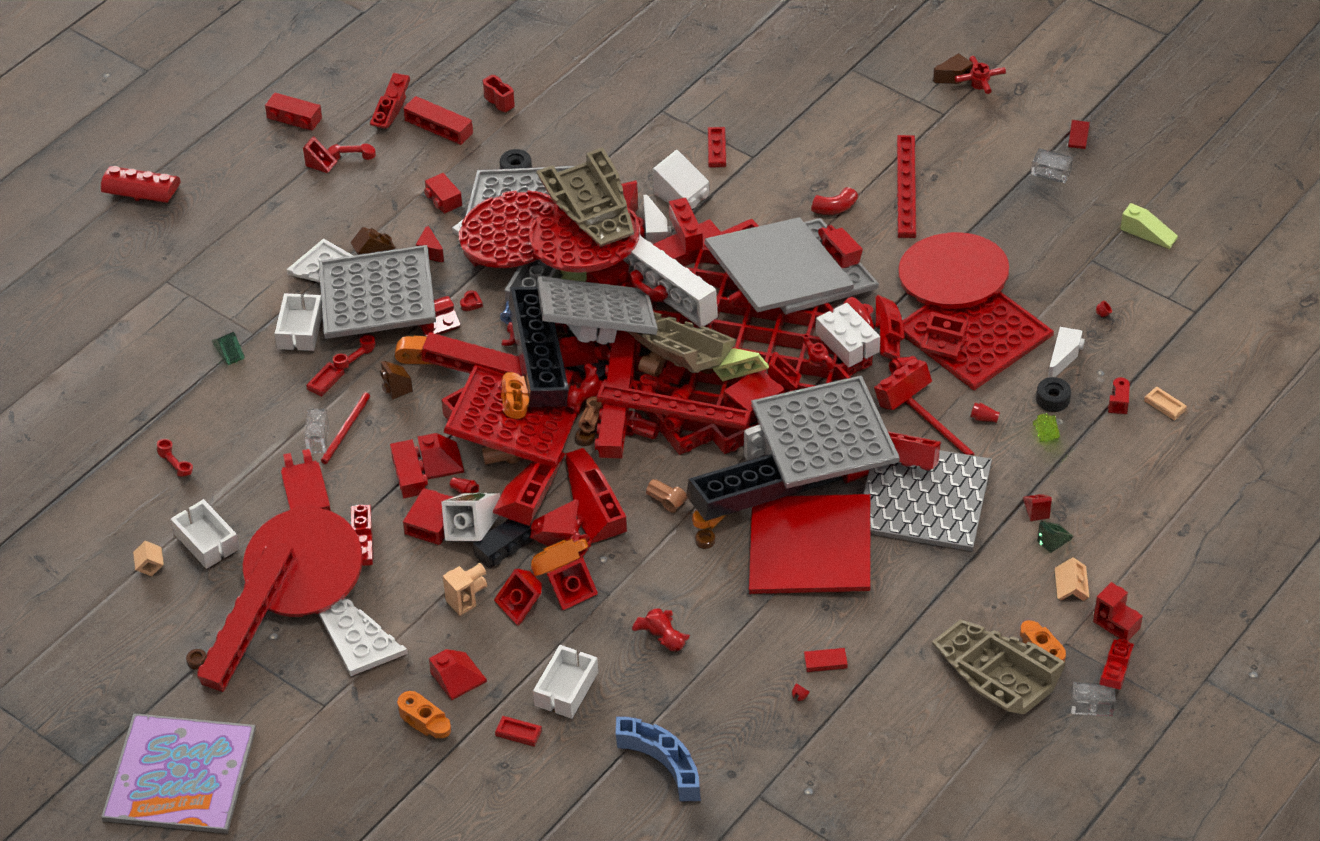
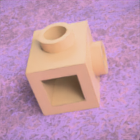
M144 541L133 552L136 571L153 576L164 565L162 548L158 545Z

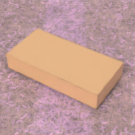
M1155 387L1144 398L1146 403L1174 421L1187 409L1185 404L1158 387Z

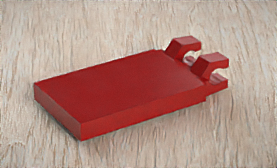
M310 449L302 450L304 463L293 465L291 453L283 454L285 467L282 468L281 475L290 510L315 507L331 511L319 462L316 460L312 461Z

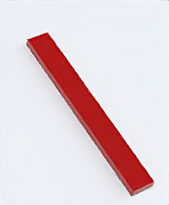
M897 135L898 238H916L915 135Z
M604 383L601 384L596 397L597 402L742 430L747 429L751 417V411Z

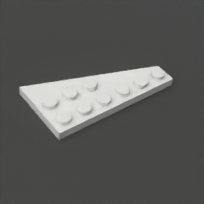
M322 239L287 269V275L320 282L319 261L353 255Z
M349 599L339 600L331 606L332 608L318 614L350 676L408 654L407 648L403 645L400 646L394 637L386 634L380 625L361 609L358 610L353 606Z

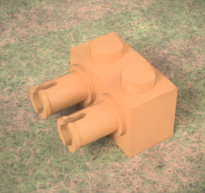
M481 563L468 571H464L459 566L443 575L446 602L459 616L476 607L475 593L487 587V582L482 577L486 574V570Z

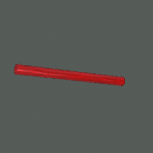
M365 392L321 458L323 464L329 462L366 405L370 394Z
M912 397L905 401L963 454L974 456L975 453Z

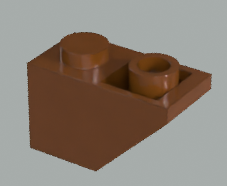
M958 53L934 68L933 82L960 84L962 82H955V76L969 74L973 63Z
M362 227L350 242L359 255L389 251L396 248L388 234H381L373 228Z
M387 361L381 362L382 370L380 375L384 382L382 383V388L385 394H389L393 400L413 392L411 377L403 366Z

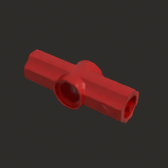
M630 410L626 435L632 436L635 433L650 439H656L660 430V424L643 419L639 413Z

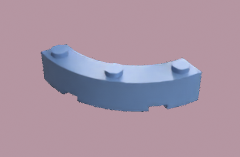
M616 717L617 748L632 749L654 757L669 770L675 779L678 787L679 801H701L696 765L687 748L676 736L656 724L653 726L644 723L641 719Z

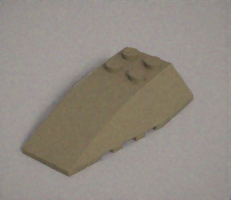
M603 147L586 153V162L572 168L557 172L552 165L536 171L551 199L600 247L634 235L619 173Z
M654 312L658 328L657 335L627 331L652 352L673 362L676 366L687 368L692 373H698L701 370L712 369L714 366L721 365L736 342V339L710 328L701 326L698 329L693 327V323L690 322L681 324L676 322V318H661V314Z
M962 619L932 641L934 647L977 693L1008 712L1023 715L1053 692L1065 667L1063 660L1034 643L1027 642L1025 644L1020 642L1019 638L1013 636L1007 638L1001 636V632L995 630L989 632L983 626Z

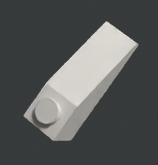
M644 195L646 240L654 244L672 236L671 226H667V218L649 196Z
M1060 327L1049 368V377H1056L1078 357L1079 349L1083 350L1085 339H1082L1081 330Z

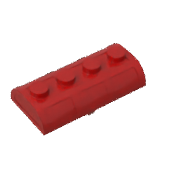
M110 166L102 177L101 192L134 197L135 201L148 199L168 203L181 181L179 176Z

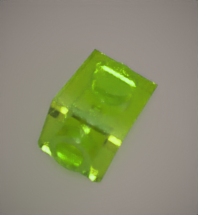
M1048 413L1040 414L1033 421V426L1036 425L1040 442L1060 438L1055 415L1049 416Z

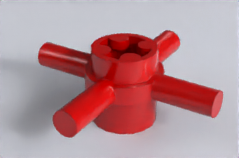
M971 56L969 61L973 63V67L970 73L955 76V82L971 80L973 88L978 90L984 89L986 94H990L992 90L988 81L991 76L1006 74V69L1002 67L989 70L987 64L978 63L976 57Z

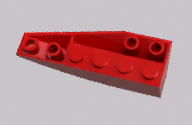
M584 448L566 453L573 500H579L576 517L577 519H584L581 527L584 533L590 537L588 541H591L592 544L627 532L626 515L592 457Z
M561 453L555 468L534 461L531 462L505 487L493 509V513L530 526L566 453Z

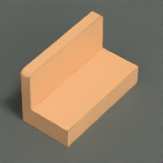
M1072 557L1055 567L1057 598L1059 600H1063L1072 594L1082 601L1089 598L1087 570L1084 564Z

